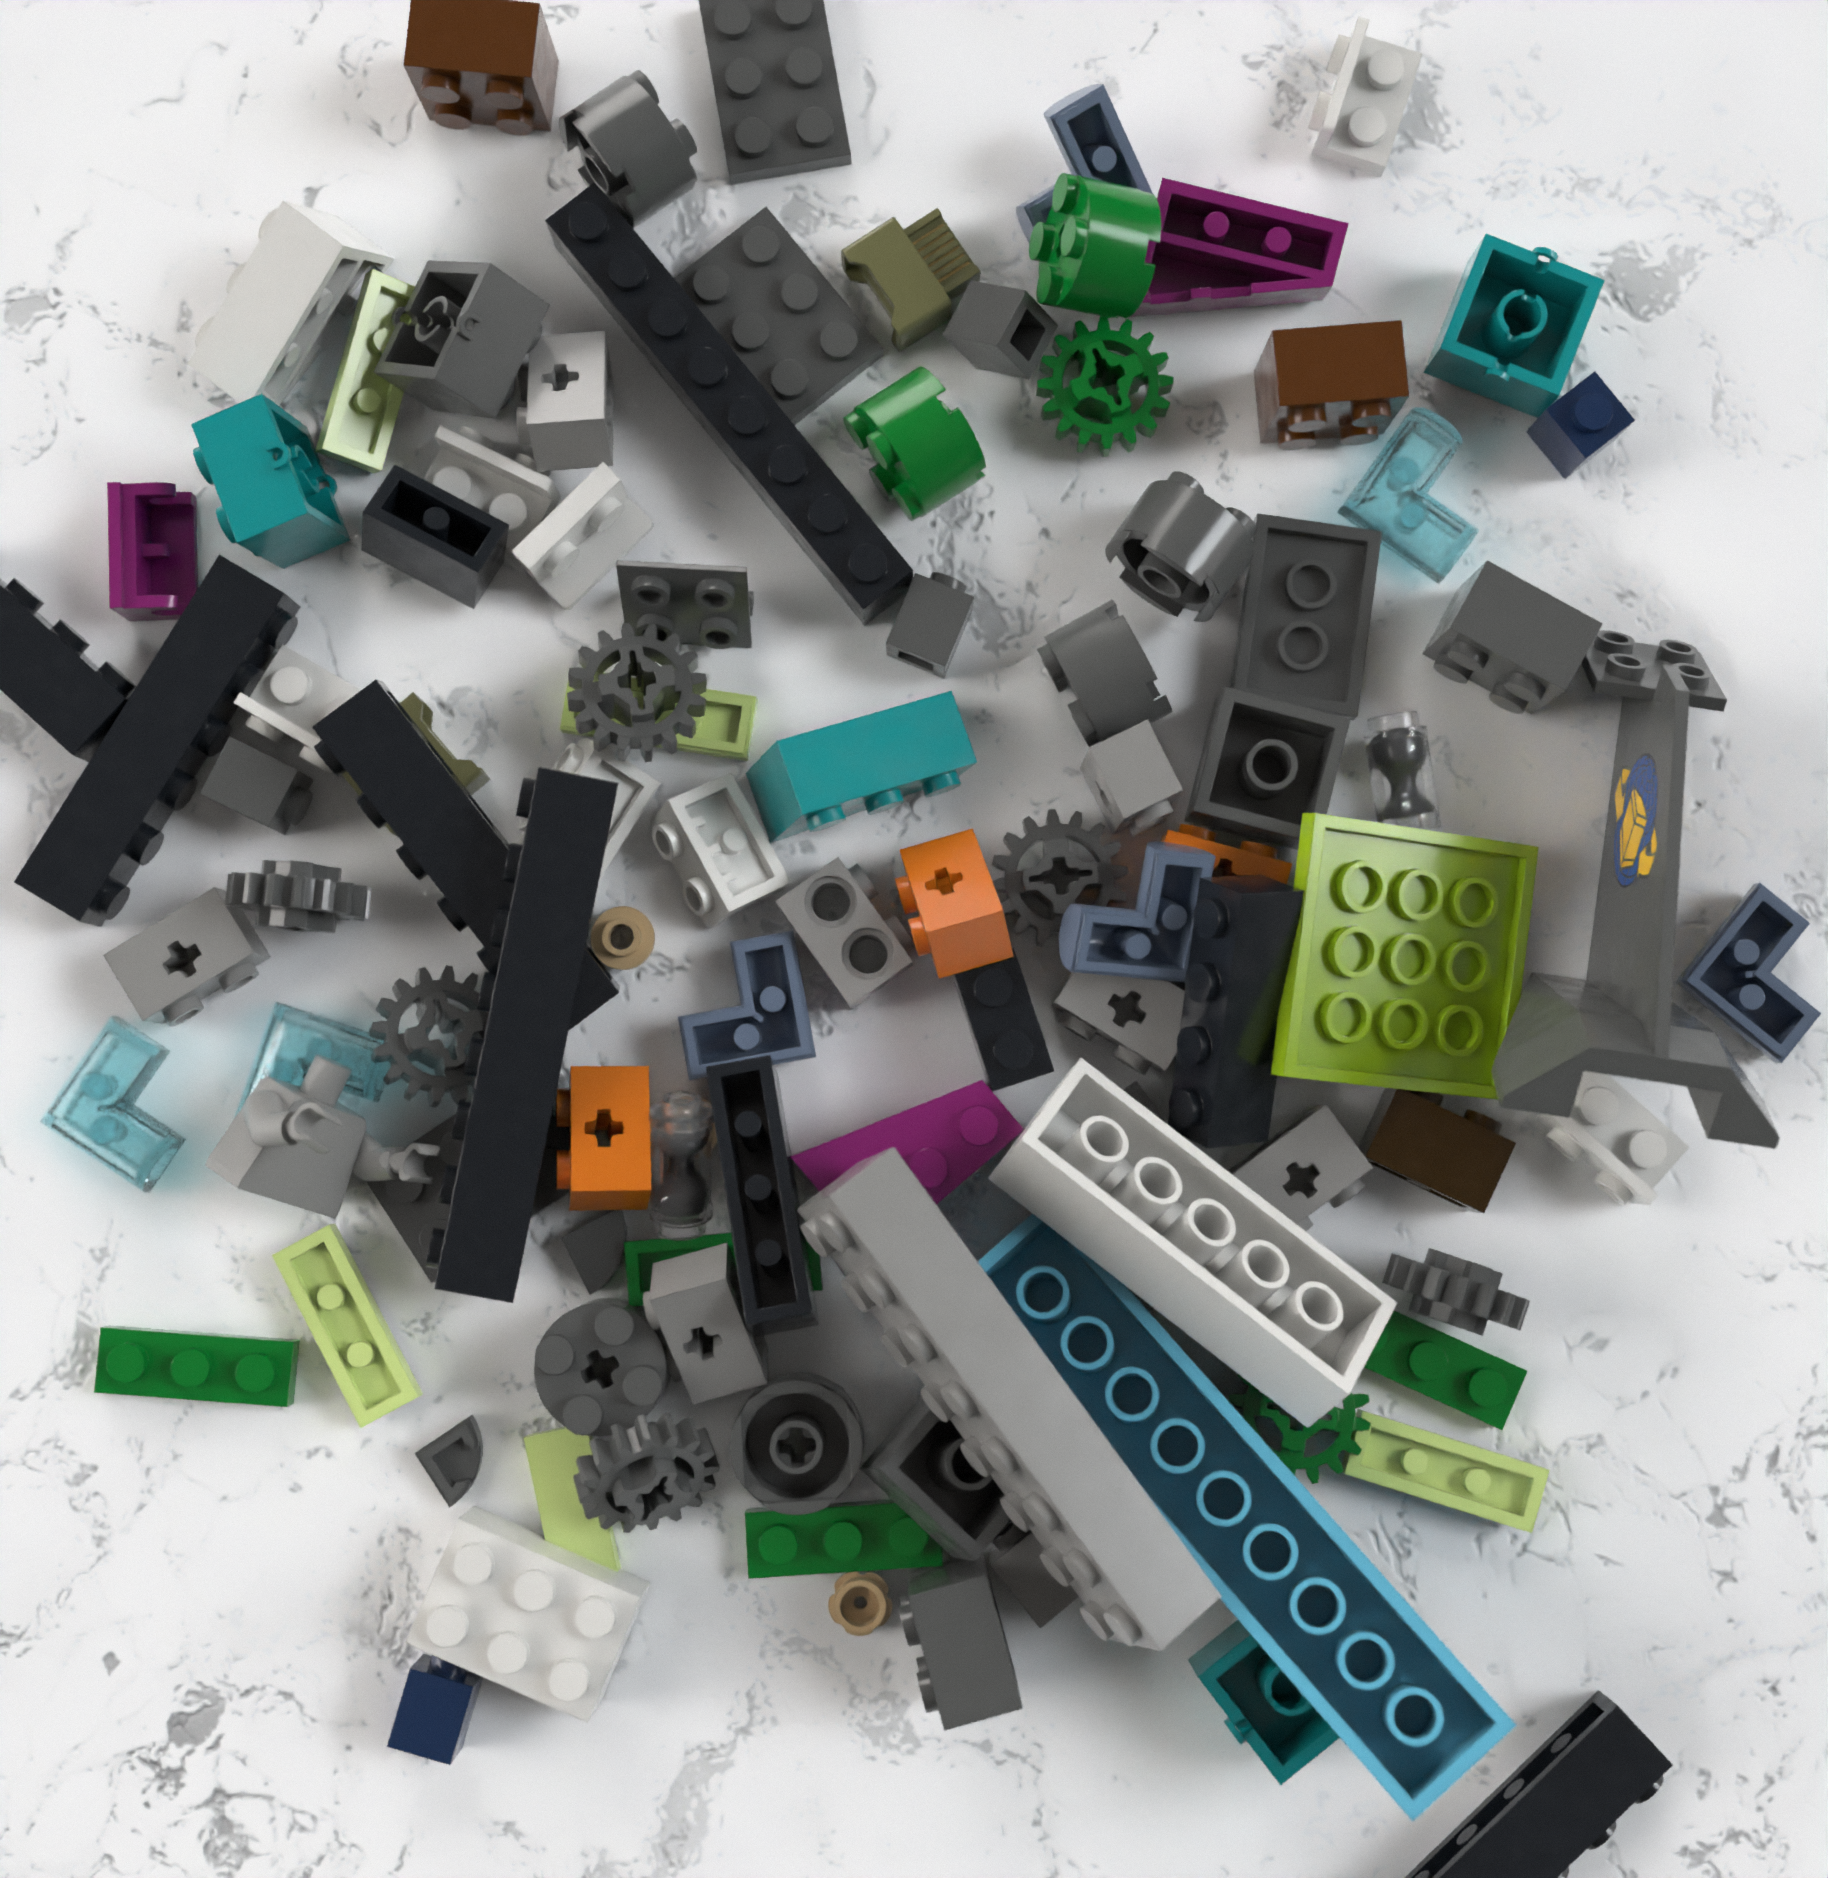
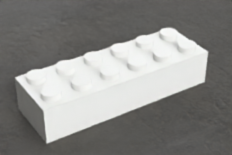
M1082 1058L1077 1061L1049 1095L988 1178L1307 1428L1350 1394L1398 1303Z

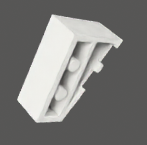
M282 200L278 208L268 213L262 221L258 230V238L260 240L247 262L239 265L231 274L226 286L228 294L216 315L209 318L199 329L195 338L196 349L187 363L239 403L262 393L279 406L323 351V348L315 341L337 312L348 319L356 309L357 300L351 295L363 281L365 274L373 267L384 273L395 260L393 256L339 216Z

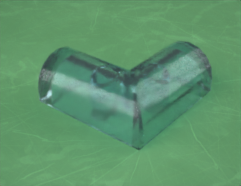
M1419 407L1411 409L1337 511L1338 514L1358 528L1382 531V545L1438 584L1454 567L1479 531L1474 525L1428 494L1462 446L1463 439L1460 433L1452 424L1433 411Z
M276 1001L235 1117L260 1080L267 1076L300 1087L316 1054L328 1057L352 1069L342 1090L343 1092L379 1103L385 1086L383 1079L391 1064L389 1061L373 1062L371 1054L375 1048L384 1044V1040L369 1036L368 1031Z
M111 1016L39 1122L143 1192H151L186 1141V1138L135 1105V1102L166 1059L170 1050L119 1016Z

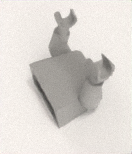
M316 1054L300 1087L271 1076L260 1080L209 1155L205 1166L237 1189L336 1219L352 1172L360 1179L371 1182L401 1179V1181L431 1184L433 1177L426 1175L424 1164L428 1155L438 1156L440 1148L437 1145L412 1143L406 1150L401 1147L383 1148L366 1131V1119L337 1101L352 1069L328 1057Z

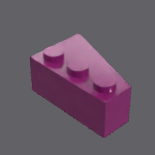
M1162 178L1157 194L1161 213L1160 243L1148 240L1145 258L1146 263L1155 264L1156 266L1151 284L1141 305L1130 317L1322 301L1333 286L1349 223Z
M980 1080L790 1157L820 1192L856 1163L894 1147L937 1205L1024 1131V1128L985 1082Z

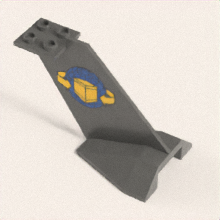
M1599 631L1581 665L1595 693L1622 696L1623 698L1587 977L1584 980L1531 972L1491 1070L1500 1107L1569 1118L1584 1071L1687 1087L1707 1139L1776 1149L1780 1136L1766 1104L1716 1032L1672 1002L1689 707L1724 712L1727 698L1701 653L1694 646L1676 640H1662L1659 642V646L1635 642L1632 637L1620 632Z

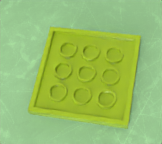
M1302 813L1294 887L1303 890L1300 919L1278 1011L1271 1074L1282 1077L1498 1100L1491 1070L1521 998L1539 847L1334 815Z

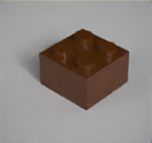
M411 0L403 66L429 120L435 121L440 126L455 130L468 129L471 127V124L496 126L499 130L512 135H529L533 130L551 131L559 60L540 3L513 0Z
M1402 320L1272 330L1253 371L1260 444L1278 443V448L1282 450L1308 448L1316 444V439L1340 438L1341 444L1362 445L1376 441L1380 434L1385 433L1409 397Z

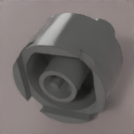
M636 70L629 76H622L560 117L558 121L559 131L567 151L569 152L576 146L581 151L584 166L579 168L578 172L587 187L595 182L622 216L627 219L632 228H635L693 189L695 182H697V175L689 160L691 156L697 153V146L692 135L679 119L676 118L669 122L658 106L659 97L654 86L640 70Z
M1174 471L1167 480L1154 481L1147 486L1107 544L1105 555L1109 564L1115 556L1118 557L1125 567L1119 578L1134 593L1154 607L1176 617L1179 616L1183 608L1197 611L1199 613L1193 621L1206 622L1213 617L1254 556V544L1251 538L1255 534L1257 527L1255 522L1246 513L1232 507L1224 508L1218 502L1205 495L1201 484L1192 476L1180 471Z
M1112 599L1044 636L1047 644L1037 649L1058 692L1061 693L1071 688L1077 700L1067 706L1089 748L1143 721L1149 720L1150 724L1173 712L1166 695L1154 701L1155 698L1161 696L1153 682L1158 678L1123 615L1119 616L1116 603Z
M599 1298L591 1300L563 1314L549 1327L535 1351V1384L539 1397L547 1411L559 1423L577 1435L609 1436L612 1435L611 1426L616 1423L623 1426L626 1430L634 1427L637 1416L644 1414L646 1417L657 1406L670 1382L671 1375L667 1367L666 1354L667 1341L662 1329L652 1330L644 1308L631 1306L628 1304V1301L621 1299ZM595 1350H598L603 1358L615 1356L618 1360L619 1367L611 1373L612 1381H609L605 1374L597 1376L594 1374L591 1365L597 1360Z
M806 1372L787 1373L772 1378L768 1381V1384L760 1386L751 1394L733 1425L730 1438V1458L734 1473L742 1486L753 1497L775 1512L788 1515H803L820 1511L829 1506L847 1490L860 1468L864 1445L862 1419L858 1408L845 1389L828 1378ZM793 1427L802 1428L804 1437L814 1438L815 1443L808 1445L805 1456H794V1449L791 1445H782L781 1440L789 1437Z

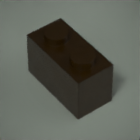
M1385 1088L1358 1146L1369 1163L1469 1212L1484 1214L1516 1145V1142L1499 1135L1502 1124L1474 1110L1466 1109L1463 1117L1442 1108L1440 1105L1444 1096L1439 1093Z

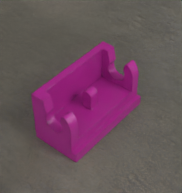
M107 482L109 608L130 622L179 619L198 589L196 496L192 492H177L176 484L174 483L122 484L121 482Z

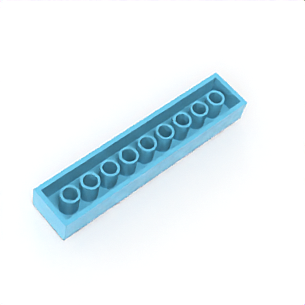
M1033 1213L978 1261L998 1291L1222 1596L1220 1597L1221 1601L1412 1821L1420 1816L1517 1726L1124 1284Z

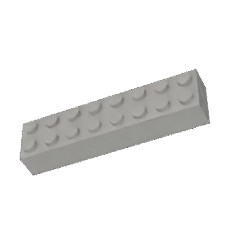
M894 1147L856 1163L796 1209L805 1221L801 1225V1230L808 1243L823 1258L830 1255L845 1275V1278L841 1280V1285L848 1298L859 1310L864 1313L870 1310L885 1330L880 1337L889 1354L901 1366L907 1367L910 1365L925 1385L920 1390V1393L927 1406L940 1420L947 1422L950 1419L965 1440L960 1445V1448L967 1461L979 1474L984 1477L990 1474L1005 1495L1000 1499L1005 1513L1021 1530L1025 1532L1029 1529L1045 1549L1040 1554L1042 1563L1063 1586L1070 1584L1085 1604L1080 1608L1081 1616L1099 1638L1104 1641L1110 1639L1111 1641L1125 1643L1128 1646L1134 1645L1162 1651L1222 1597Z

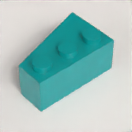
M948 691L777 740L746 772V776L771 844L808 830L809 832H817L844 822L847 816L867 810L868 815L892 809L904 803V796L923 790L925 797H932L953 790L961 785L959 776L975 765L977 759L953 693Z

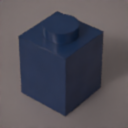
M1594 371L1549 406L1526 433L1562 477L1566 479L1613 443L1635 419Z
M423 1654L409 1669L387 1747L451 1765L463 1748L483 1677L434 1655Z

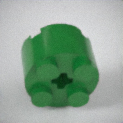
M1062 173L1055 183L1052 206L1046 223L1039 221L1035 224L1029 242L1030 259L1039 261V279L1036 290L1037 302L1042 305L1106 318H1128L1132 316L1141 305L1149 289L1156 266L1155 264L1145 262L1148 240L1160 243L1161 213L1155 195L1133 187Z
M919 366L854 407L853 412L843 417L845 427L856 445L861 450L868 448L876 463L875 466L869 469V474L875 486L887 501L895 498L901 510L910 521L927 515L974 485L986 475L981 471L986 468L985 458L968 421L959 407L951 411L944 402L937 399L936 396L946 391V389L928 369Z

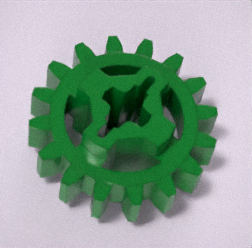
M1100 316L1097 329L1090 332L1081 320L1074 323L1072 341L1060 334L1054 337L1052 349L1057 357L1052 355L1042 356L1039 371L1048 377L1037 380L1036 396L1051 399L1042 406L1041 417L1043 421L1055 418L1060 420L1055 433V437L1059 441L1071 433L1078 436L1076 452L1083 453L1090 441L1099 443L1102 457H1109L1112 443L1120 441L1122 447L1127 452H1131L1134 450L1137 442L1135 432L1138 431L1143 436L1151 438L1157 428V424L1152 416L1165 418L1170 402L1161 397V395L1171 392L1174 377L1158 373L1166 367L1169 357L1167 352L1150 354L1149 350L1154 339V335L1151 332L1142 335L1138 340L1130 336L1132 320L1126 319L1119 331L1110 330L1108 318ZM1111 351L1118 352V353H1120V354H1123L1124 356H1121V355H1119V354L1113 353V352H1111ZM1077 359L1080 377L1071 380L1069 386L1063 388V376L1071 363ZM1095 377L1097 379L1100 378L1105 386L1116 384L1114 395H1108L1104 387L1093 389ZM1145 385V400L1141 407L1132 414L1130 410L1132 403L1128 396L1137 393L1139 387ZM1085 415L1087 417L1101 421L1103 424L1089 421L1083 418L1082 416Z
M1237 1374L1242 1383L1248 1388L1246 1394L1229 1395L1228 1401L1232 1405L1243 1409V1418L1294 1476L1296 1470H1306L1311 1484L1319 1483L1318 1467L1327 1464L1333 1472L1339 1475L1344 1470L1338 1455L1344 1450L1349 1454L1358 1456L1362 1451L1360 1446L1351 1439L1353 1431L1363 1432L1370 1430L1371 1423L1363 1418L1356 1417L1355 1410L1370 1402L1369 1395H1352L1350 1392L1342 1400L1343 1409L1334 1407L1324 1415L1330 1417V1421L1319 1419L1309 1428L1304 1425L1303 1431H1294L1290 1429L1289 1417L1281 1415L1278 1410L1267 1408L1269 1405L1280 1406L1264 1393H1260V1390ZM1255 1416L1273 1420L1283 1435L1281 1452L1273 1449L1263 1439L1257 1428ZM1323 1430L1340 1433L1335 1442L1325 1451L1314 1456L1304 1457L1306 1441Z

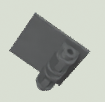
M616 561L624 623H630L635 636H644L649 624H655L657 627V640L665 642L668 637L676 633L680 636V644L705 645L713 649H727L730 647L752 648L750 616H753L754 591H749L747 567Z

